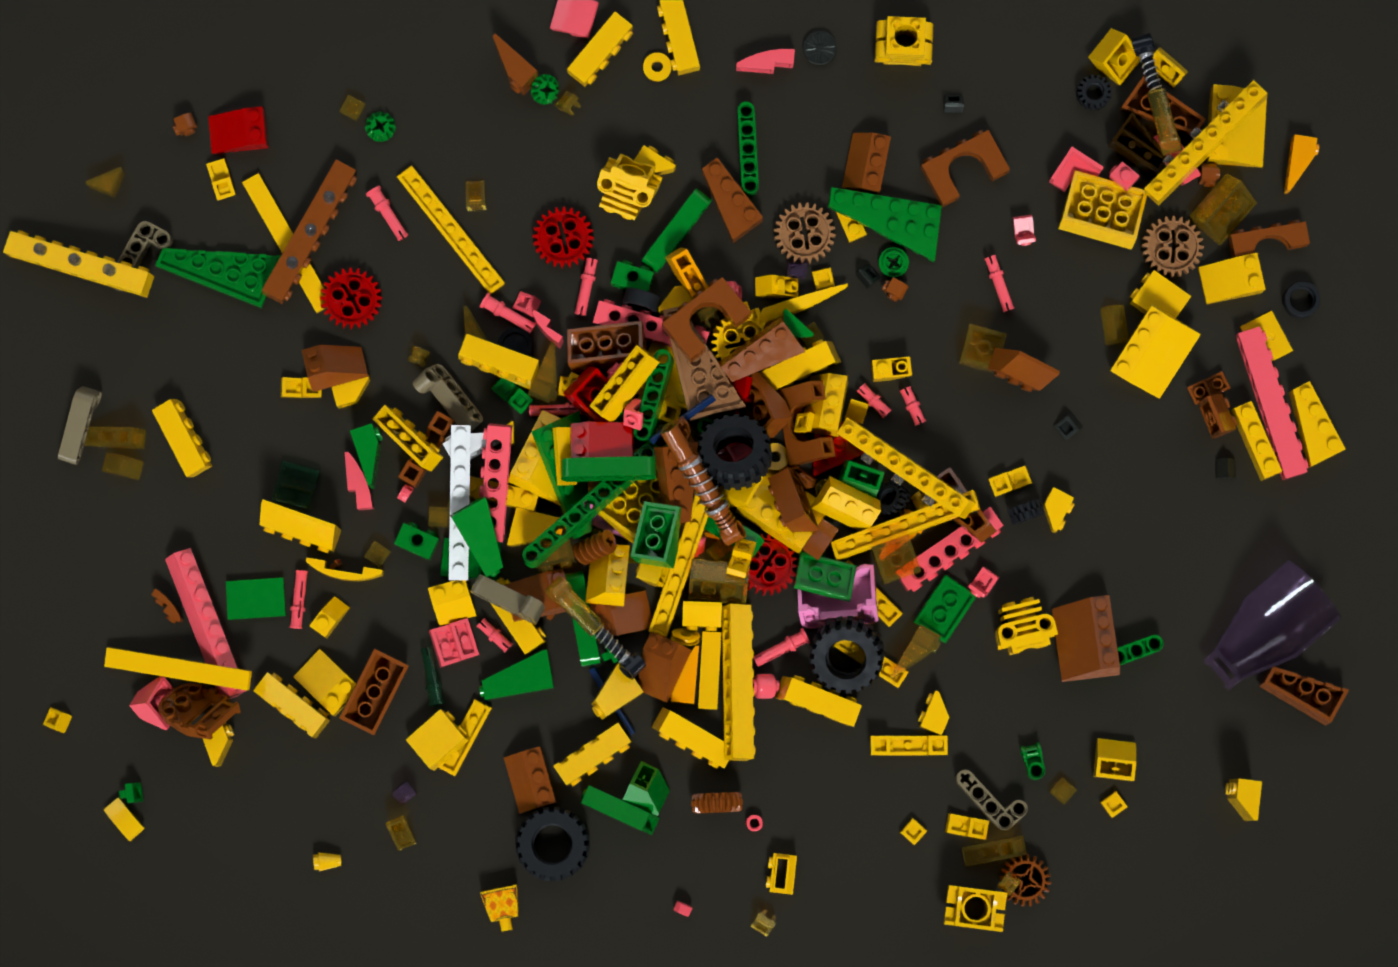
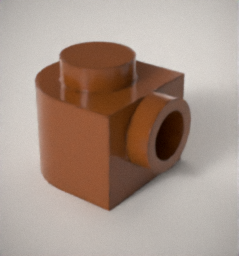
M185 113L173 118L175 124L172 127L176 136H190L196 132L197 124L192 113Z
M1201 163L1199 165L1201 175L1198 177V184H1204L1205 187H1214L1215 182L1220 178V168L1215 163Z
M893 277L890 281L886 280L882 290L888 294L887 298L897 302V300L902 301L909 286Z

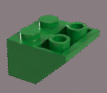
M641 761L623 800L658 816L670 790L659 769Z

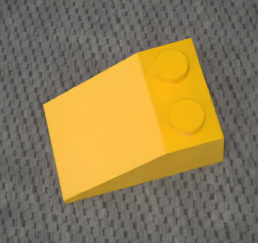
M1258 253L1238 256L1198 267L1206 305L1261 294L1266 290Z
M321 649L293 676L333 716H336L345 707L356 685V682Z

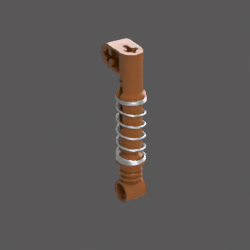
M681 416L665 424L660 434L676 458L679 470L684 471L683 477L688 478L689 486L695 489L694 495L700 497L699 503L706 506V514L715 521L720 529L719 532L723 542L729 546L746 537L745 529L741 522L735 520V517L732 516L728 501L726 499L720 500L724 494L719 493L717 490L718 485H714L713 477H709L706 472L708 468L703 467L698 452H694L687 441L691 430L687 420Z

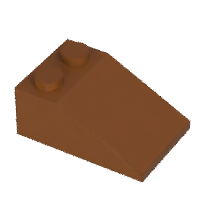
M494 34V45L509 80L510 88L515 93H521L524 96L531 89L533 81L538 77V71L497 34Z
M317 345L302 350L307 377L313 392L369 377L362 347Z
M758 372L748 375L753 378L748 397L752 401L746 403V408L742 410L746 416L751 417V420L756 419L760 422V426L765 427L769 438H774L790 421L792 415L786 401Z
M1222 394L1207 396L1198 404L1212 439L1236 430V418L1230 414L1228 409L1230 408L1229 401Z
M563 569L543 572L504 585L526 597L530 595L540 600L545 606L541 617L564 613L574 605ZM512 614L514 622L524 620Z
M646 590L625 594L624 606L589 603L592 616L599 624L604 625L605 630H609V634L613 635V638L650 628L652 615Z
M650 632L643 647L641 657L645 661L646 666L639 673L638 684L643 693L668 703L691 650L675 641Z

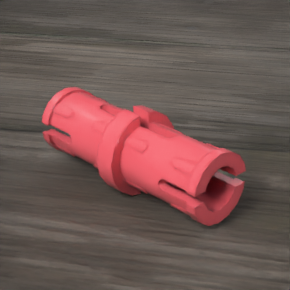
M866 383L857 390V393L868 402L869 407L872 406L882 418H885L892 411L880 399L881 396L879 394L876 395Z
M911 386L906 388L909 395L906 394L905 389L900 390L907 405L905 408L910 412L915 423L914 425H920L917 417H919L921 423L926 422L919 407L921 404L916 400Z
M486 618L481 621L483 624L479 623L477 625V628L489 637L488 640L490 642L493 641L504 653L508 650L505 645L508 647L513 645L512 642L500 633L501 630L499 628L496 629Z

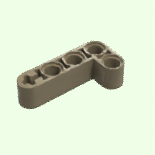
M142 221L137 225L117 263L131 260L132 267L138 269L151 244L161 250L163 248H171L173 239L167 231L150 222ZM144 228H151V232L148 235H142ZM167 236V242L159 244L160 237ZM134 245H142L140 251L133 252Z
M435 364L426 368L413 381V386L418 392L423 394L431 391L457 425H471L472 432L483 422L481 413L442 365Z
M85 386L76 390L60 445L58 460L78 465L93 410L98 407L101 400V391Z
M481 574L478 575L470 590L475 596L535 625L545 609L544 604L540 600L530 595L526 597Z
M961 770L955 776L957 785L999 830H1009L1028 811L1027 804L1022 800H1015L1004 808L969 770ZM968 774L967 780L970 783L975 781L976 784L967 790L966 787L969 785L966 782L961 783L962 777L960 775ZM976 787L980 788L983 792L982 797L979 799L975 798L972 793ZM988 802H993L996 805L993 813H989L986 810ZM1016 803H1020L1023 806L1021 814H1016L1013 811ZM1002 816L1007 817L1009 820L1007 827H1002L999 824V819Z

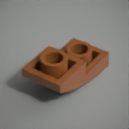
M1223 371L1187 387L1195 405H1197L1207 396L1220 394L1231 389Z
M824 519L818 525L819 530L812 534L802 549L816 560L820 559L839 530Z
M155 588L151 595L155 597L154 601L162 607L165 604L167 605L163 611L167 614L165 618L174 624L177 621L182 623L184 619L175 604L164 593Z

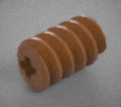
M608 529L603 530L596 535L581 540L579 543H575L573 547L574 556L581 564H590L597 559L612 554L616 550V540L611 531Z

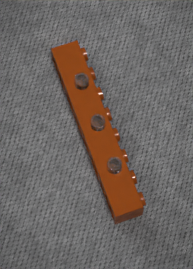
M337 159L335 160L265 283L262 294L282 305L285 300L289 301L293 293L291 291L293 285H297L302 278L300 273L303 267L307 268L310 264L311 253L318 250L321 244L319 242L322 235L325 236L330 228L328 225L331 218H336L339 212L337 207L340 202H345L348 196L346 191L349 186H354L358 178L356 177L355 169Z

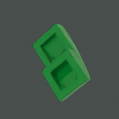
M499 378L491 387L494 393L520 414L533 401L521 388L506 379Z

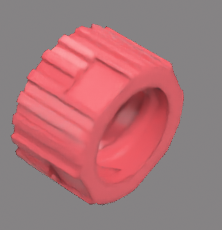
M405 484L397 498L406 503L414 488Z
M754 814L749 816L746 821V827L752 832L760 830L763 826L761 817ZM757 819L759 821L758 827H751L750 821Z
M677 901L673 908L674 911L689 917L693 909L691 906Z

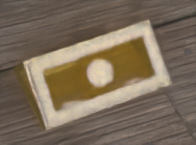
M1109 305L1101 308L1106 345L1127 343L1129 336L1124 305Z

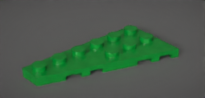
M834 187L830 188L828 208L859 222L864 227L867 226L899 245L907 247L912 252L926 257L927 260L935 262L942 205Z
M163 248L155 266L262 309L267 296L262 294V289L281 255Z
M580 411L531 431L564 514L588 494L587 481L577 482V485L557 486L552 428L571 427L572 423H580ZM590 503L585 506L588 510H590ZM573 516L570 520L572 522H578L580 520V517ZM591 520L573 535V539L592 532Z

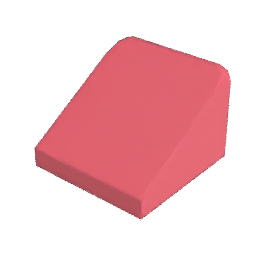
M520 291L512 308L533 317L532 312L538 310L541 300Z

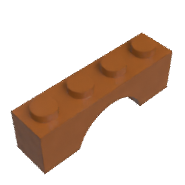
M1292 220L1287 225L1282 226L1281 223L1271 224L1270 228L1265 229L1262 226L1253 227L1251 231L1244 232V229L1236 230L1228 237L1232 258L1253 254L1257 243L1268 238L1279 240L1288 250L1307 247L1310 244L1306 221L1300 222V220Z
M437 411L427 427L425 435L428 439L426 441L429 444H435L441 449L442 443L445 442V438L451 432V425H455V421ZM410 458L398 477L417 489L428 470L422 468L415 460Z

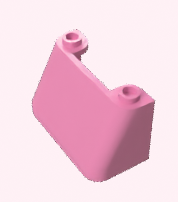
M861 564L856 568L850 602L797 589L798 612L801 625L804 628L817 629L825 626L829 620L836 621V617L840 616L843 619L853 616V620L856 621L861 618L864 620L865 625L878 621L874 565Z

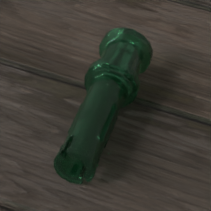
M427 647L428 656L426 649L422 648L420 650L427 679L425 690L428 691L430 701L428 706L445 704L441 692L443 686L441 682H438L433 647Z

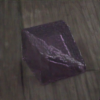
M808 262L804 264L789 263L787 277L805 280Z
M405 782L392 793L394 798L402 805L417 794L409 782Z

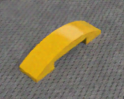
M306 557V562L317 571L339 580L366 581L384 575L383 570L363 567L362 574L326 569L327 561Z
M870 736L871 755H948V736Z

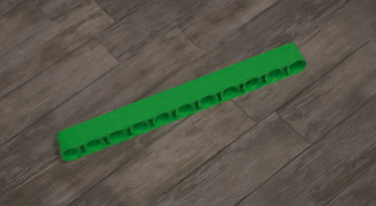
M649 440L634 453V456H643L649 453L652 457H655L654 447L660 446L657 445L658 442L653 445ZM626 480L621 484H615L614 481L600 482L523 550L522 555L525 565L529 568L538 567L636 480ZM602 491L609 492L606 497H601L599 494ZM589 503L595 505V507L590 510L585 508V506ZM573 516L580 517L578 522H572L570 519ZM558 529L566 530L563 535L556 534ZM545 541L551 542V545L547 548L541 546ZM530 554L537 555L534 560H528L527 557Z

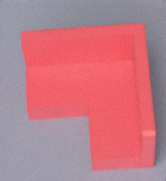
M1071 147L1049 183L1065 192L1071 184L1075 170L1098 177L1104 167L1074 147Z

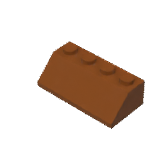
M634 321L567 329L568 365L573 373H583L588 366L596 367L599 370H609L615 362H624L636 345L647 351L643 322Z
M373 649L339 719L375 735L409 665Z

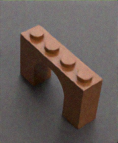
M980 130L973 134L974 138L968 141L963 139L956 143L957 146L950 150L948 147L939 152V156L935 158L931 156L922 161L923 164L920 169L942 208L958 200L960 197L949 175V165L954 159L960 156H972L978 159L992 182L1009 173L1010 168L989 130L985 132Z
M723 277L719 280L714 279L709 283V288L704 292L700 290L693 296L694 299L689 303L684 302L678 307L679 311L675 314L670 313L663 319L662 329L690 363L706 352V346L690 326L691 317L697 310L704 307L716 308L727 317L735 328L751 317V311Z
M808 381L777 390V393L786 401L792 415L790 421L783 427L789 466L804 465L834 457L835 450L832 437L809 440L804 433L798 434L794 432L797 414L803 413L804 409L812 403L826 400L823 381Z

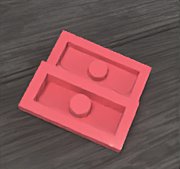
M558 0L550 29L589 39L599 3L593 0Z
M534 310L532 312L533 318L540 331L549 341L558 348H561L564 343L563 336L550 329L552 326L550 319Z
M468 618L429 630L440 668L479 655Z

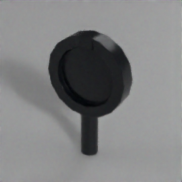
M520 328L506 330L500 335L497 343L499 346L529 357L533 353L534 345L532 338L526 331Z

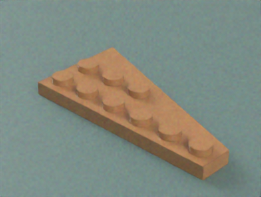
M678 307L663 310L664 318L670 313L675 314L679 311ZM690 320V326H691L693 332L697 335V337H698V338L702 341V343L706 346V344L704 343L705 341H704L703 338L699 335V333L697 332V330H696L695 327H694V324H693L692 321ZM670 339L687 411L711 394L716 399L712 404L690 418V421L746 408V405L738 396L737 391L731 385L726 374L707 346L706 352L690 363Z

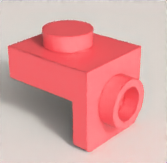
M1121 162L1119 166L1115 165L1109 172V180L1116 182L1125 191H1128L1140 177L1124 162Z
M1032 215L1013 217L1014 238L1017 244L1026 246L1030 245L1031 242H1036Z
M634 398L630 404L625 406L623 425L637 430L642 429L643 413L639 412L642 400Z
M983 566L973 582L969 584L970 592L978 598H984L989 594L1000 577Z

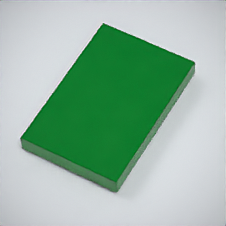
M801 551L794 588L850 602L857 565L822 556L819 560H816L806 552Z
M945 574L913 623L946 644L976 596Z
M284 578L226 581L228 620L286 616Z

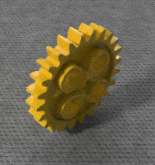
M753 314L737 328L729 320L727 323L721 320L720 322L723 327L716 326L715 328L719 333L712 334L716 337V340L711 341V343L715 344L716 347L711 349V351H717L718 353L714 356L715 359L720 358L722 360L732 350L740 347L726 349V345L736 344L740 342V339L744 342L750 340L751 338L746 337L744 333L747 327L754 330L755 336L763 330L766 323L760 325L759 317L754 321ZM728 331H732L736 335L733 342L726 339Z

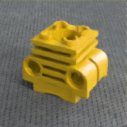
M888 16L887 20L876 22L875 41L877 42L875 44L874 62H883V64L931 65L933 23L926 22V18ZM903 34L908 35L912 38L914 44L909 47L901 46L896 42L895 37Z
M620 154L617 160L609 157L608 162L601 169L597 181L598 189L604 193L599 207L603 208L606 212L620 214L625 219L635 220L642 207H647L651 203L663 177L654 174L656 167L635 162L623 154Z
M1034 597L1023 599L1020 604L1015 605V601L1002 605L998 613H1006V615L1002 616L1000 621L1008 620V623L999 626L995 631L998 650L1008 648L1009 655H1014L1028 648L1038 649L1051 644L1049 638L1058 635L1056 623L1049 614L1036 616V613L1042 611L1041 607L1034 608V606L1040 603L1039 599L1034 600ZM1040 620L1047 623V629L1040 627ZM1003 629H1006V630L1009 631V633H1010V637H1009V638H1004V637H1003V635H1002V630H1003Z
M948 885L946 903H952L953 907H945L943 924L1003 932L1005 914L996 913V909L1005 910L1008 893ZM973 897H978L984 904V912L977 919H970L965 913V904Z

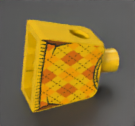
M518 885L480 892L490 921H499L501 932L513 930L511 918L519 916Z

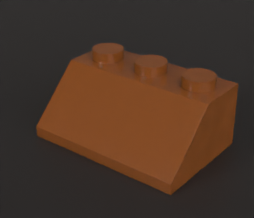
M873 132L853 133L842 184L843 189L876 195L880 194L891 136Z
M1002 348L994 349L988 370L994 372V376L1001 379L1006 378L1008 383L1016 386L1020 385L1021 389L1027 392H1032V390L1041 391L1060 373L1059 370L1022 351Z
M786 468L768 477L770 483L768 489L776 499L774 505L777 511L781 513L779 519L783 527L787 526L791 532L818 531L819 527L803 484L792 471Z
M540 746L504 757L519 814L557 803Z

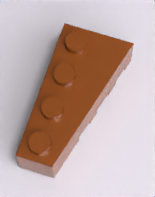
M1143 76L1120 110L1130 114L1133 111L1138 117L1194 137L1206 119L1165 90L1162 93L1166 107H1170V112L1165 116L1158 100L1161 118L1154 116V103L1151 95L1148 93L1150 89L1147 87L1146 77Z
M718 158L702 168V175L733 244L762 223L763 216Z
M780 317L718 363L731 382L804 353L805 350Z
M689 442L694 452H697L698 442ZM668 445L654 447L661 503L681 507L680 523L691 522L694 488L689 486L688 478L683 477L684 471L679 470L677 460Z
M950 467L937 476L960 493L968 492ZM920 491V492H921L926 498H928L932 503H934V504L938 503V502H936L934 499H932L931 497H929L928 495H926L925 493H923L922 491ZM981 508L969 513L966 519L961 517L953 519L981 543L997 532Z
M1274 666L1267 670L1259 685L1262 689L1325 726L1333 721L1349 689L1333 686V684L1327 682H1320L1314 678L1297 675V673Z

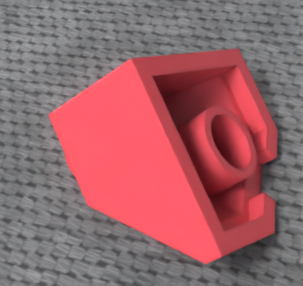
M159 676L139 690L129 706L140 719L161 729L168 730L170 725L163 720L158 710V705L174 688L165 677Z

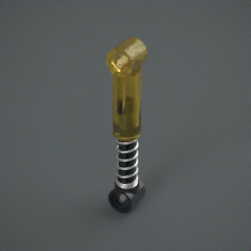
M1151 33L1131 38L1136 56L1140 57V62L1143 63V74L1146 75L1145 81L1148 82L1147 87L1150 89L1147 96L1159 136L1158 141L1162 154L1165 156L1181 151L1182 144L1176 131L1166 89L1161 88L1160 78H1158V72L1156 71L1157 66L1154 64L1153 52L1155 51V45Z
M558 576L545 589L548 597L554 602L559 603L590 637L595 635V639L598 638L600 643H603L605 648L609 649V653H612L614 658L618 659L620 663L619 669L627 678L633 680L646 666L645 661L634 652L629 653L627 649L623 648L622 644L618 643V640L613 638V635L609 634V630L604 629L605 623L572 590V586L566 579Z

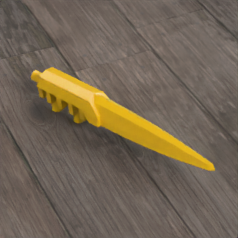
M848 283L792 298L765 307L762 311H760L759 307L750 310L748 302L743 303L753 314L754 321L759 317L760 325L762 323L767 324L776 321L780 317L783 318V311L785 309L794 315L846 289ZM724 315L725 319L722 320L727 323V317ZM716 328L713 329V333H719ZM728 331L726 338L734 336L735 333Z

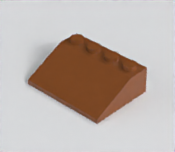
M1109 595L1089 597L1052 609V616L1058 631V635H1055L1062 682L1120 675V663Z

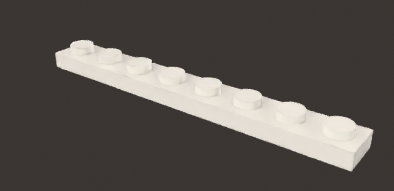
M451 425L450 515L469 504L471 425ZM450 516L449 580H468L469 547Z

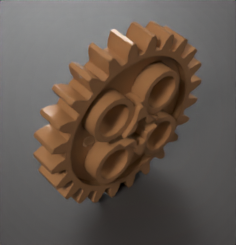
M808 202L805 207H802L801 203H799L797 209L791 205V212L785 209L786 216L779 215L782 222L776 221L775 225L780 228L774 229V233L779 234L774 237V240L780 241L776 247H783L781 254L788 253L786 259L792 256L794 257L793 263L800 259L803 265L804 260L807 259L808 263L811 264L812 258L818 262L819 255L824 258V251L830 252L831 249L828 245H834V242L830 239L836 236V234L831 233V231L835 230V226H830L833 219H826L829 213L823 215V208L817 211L816 204L809 208ZM801 217L804 218L805 231L808 233V235H807V242H808V245H809V249H808V250L805 248L804 235L801 234V233H802V223H801V220H800ZM811 218L816 219L818 222L814 227L809 226L807 223ZM790 222H797L799 228L792 230L788 225ZM813 237H818L821 243L813 245L810 240ZM799 240L802 242V247L794 248L792 242Z
M1167 216L1164 217V222L1158 219V226L1152 223L1150 225L1152 230L1147 229L1146 234L1148 236L1142 238L1147 243L1141 245L1142 248L1146 249L1142 255H1148L1145 262H1152L1149 268L1157 267L1156 272L1162 270L1163 277L1168 272L1171 278H1173L1175 273L1178 277H1181L1182 271L1187 275L1189 273L1188 268L1194 270L1195 266L1193 263L1199 264L1200 261L1196 257L1203 256L1199 250L1204 248V246L1199 245L1203 238H1197L1201 232L1193 231L1196 225L1190 227L1188 226L1190 220L1183 223V217L1176 221L1175 216H1172L1171 221H1169ZM1172 230L1175 232L1173 245L1176 247L1173 251L1174 263H1171L1172 247H1169L1172 243ZM1165 233L1168 236V240H1160L1159 234ZM1178 234L1186 235L1187 241L1181 242L1178 239ZM1165 252L1168 257L1167 260L1160 259L1158 253ZM1179 252H1183L1186 255L1185 261L1178 258L1177 254Z

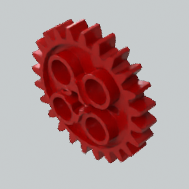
M563 206L562 212H559L557 207H555V213L548 210V217L542 214L543 222L537 220V224L540 227L533 228L538 234L532 235L533 239L538 240L533 243V246H539L536 249V253L542 252L540 259L547 258V265L553 261L554 268L559 263L561 269L564 268L565 264L571 268L572 262L578 265L579 258L585 261L583 254L590 255L587 248H593L589 241L594 240L593 236H589L593 233V229H587L591 223H584L586 216L580 218V211L573 214V208L566 212L565 206ZM558 222H562L568 254H565L562 239H559L561 234ZM572 222L576 227L574 230L569 231L565 228L566 224ZM555 227L557 232L554 235H550L547 233V229ZM572 241H578L580 243L578 248L572 249L569 246ZM554 245H559L561 247V251L559 253H553L551 251V247Z
M351 267L348 273L342 268L341 275L335 271V278L329 276L328 280L330 283L324 282L323 284L327 289H321V293L325 295L320 297V301L325 302L321 305V308H327L324 315L330 314L329 321L335 319V326L342 323V329L349 325L350 330H352L355 324L360 329L361 323L367 326V319L373 321L372 314L378 315L379 313L375 308H381V304L377 303V301L382 300L381 296H377L381 289H375L378 282H371L373 276L366 278V271L362 275L359 274V268L355 273H353ZM352 281L357 282L359 289L352 290L349 287V283ZM342 284L346 286L351 297L355 296L354 303L361 313H357L352 301H347L348 295L342 288ZM335 291H340L343 294V298L336 300L332 294ZM367 298L369 305L361 306L359 299ZM345 307H349L352 309L353 314L346 316L342 310Z
M760 534L765 541L761 548L767 549L769 553L768 555H762L758 551L752 557L751 563H755L758 569L751 570L749 568L742 585L748 583V590L755 588V594L762 590L763 596H765L767 591L772 596L774 590L779 594L781 587L785 590L787 589L786 582L789 584L793 582L790 577L796 576V573L792 570H797V565L793 564L797 561V558L791 557L795 551H789V547L784 546L783 543L775 538L771 539V535L768 534L764 538ZM773 551H776L777 553L771 560L769 566H767L762 575L759 578H757L756 575L762 569L764 563L767 562ZM775 559L783 560L784 566H778L775 563ZM770 574L774 580L771 582L767 581L764 575Z

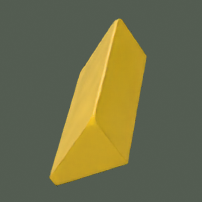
M1161 47L1154 52L1153 60H1155L1154 64L1157 66L1156 71L1158 75L1174 88L1188 71Z

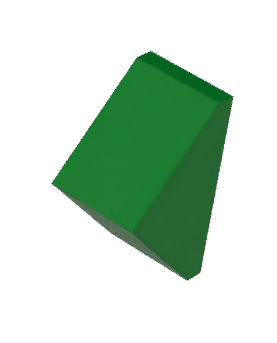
M787 309L783 311V321L795 338H811L814 335Z

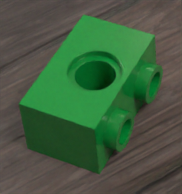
M622 260V262L617 261L611 286L623 290L637 288L649 292L654 272L646 266L635 267L632 262ZM631 273L638 275V279L634 282L629 281L627 278Z
M409 522V524L403 523L394 544L431 561L440 541L436 537L437 534L430 530L423 532L419 530L420 526ZM416 535L423 537V542L420 545L413 544V538Z

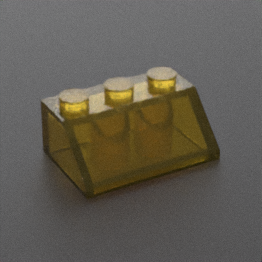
M1225 174L1191 213L1190 217L1198 228L1217 244L1222 245L1255 207L1257 202L1241 180Z
M692 559L688 599L746 605L749 569L746 577L742 578L726 574L729 562Z

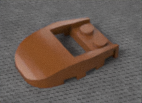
M186 683L177 686L158 705V710L163 720L171 727L187 736L212 739V734L235 713L239 714L241 712L238 702L233 704L227 695L219 694L217 689L212 687L209 690L204 689L202 685L196 683ZM210 705L214 706L194 725L190 724Z

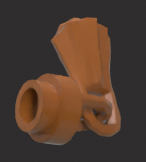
M797 465L785 466L780 470L789 468L801 480L806 489L816 486V478L803 471Z

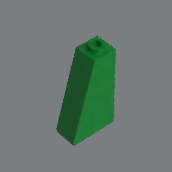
M482 496L450 516L486 577L489 575L494 577L501 572L500 569L503 568L488 502Z
M542 650L482 680V685L479 686L480 696L484 697L485 700H492L553 689L554 684L548 650Z
M590 785L583 791L581 796L582 804L650 835L653 834L660 819L647 811Z

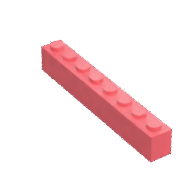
M1260 327L1240 332L1235 337L1270 444L1282 469L1280 473L1282 481L1308 472V462L1301 453V450H1303L1302 443L1295 435L1297 429L1294 421H1291L1289 416L1291 414L1289 404L1285 403L1283 398L1285 395L1282 385H1279L1277 380L1279 373L1277 368L1273 367L1271 361L1273 355L1270 348L1267 349L1265 343L1267 341L1266 333L1264 330L1261 331Z
M191 548L173 553L165 561L205 663L237 668ZM214 685L219 694H225L229 699L246 692V690Z

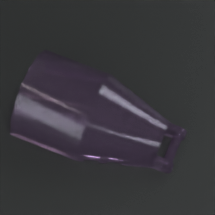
M1288 560L1244 599L1217 647L1204 659V662L1212 667L1226 684L1225 687L1231 690L1243 679L1297 658L1338 623L1342 616L1314 580L1297 564ZM1219 657L1235 677L1231 679L1215 659Z

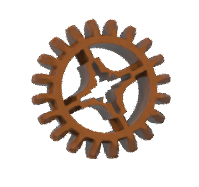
M739 792L694 794L691 801L692 812L694 813L740 812L743 805L742 794Z
M1021 854L1018 855V861L1011 857L1010 859L1013 864L1005 862L1004 864L1008 869L1001 868L1000 871L1006 874L1005 876H999L1000 880L1005 881V883L999 884V887H1006L1002 892H1009L1010 894L1007 896V900L1010 901L1014 897L1013 904L1015 905L1021 900L1020 905L1022 907L1025 906V901H1027L1029 906H1032L1033 899L1036 904L1040 903L1037 897L1040 896L1042 899H1045L1046 896L1042 891H1050L1048 888H1045V884L1051 885L1052 883L1051 881H1046V878L1051 877V874H1044V871L1048 870V866L1041 868L1040 866L1043 864V861L1040 860L1038 863H1035L1037 860L1036 856H1033L1030 861L1029 854L1025 855V860H1023ZM1029 864L1024 873L1018 874L1013 872V869L1018 865ZM1033 868H1036L1039 872L1040 884L1032 878ZM1027 875V879L1034 883V885L1025 883V886H1023V881L1016 876L1025 877ZM1010 877L1018 882L1016 893L1010 886ZM1031 886L1038 889L1034 894L1022 897L1027 887Z

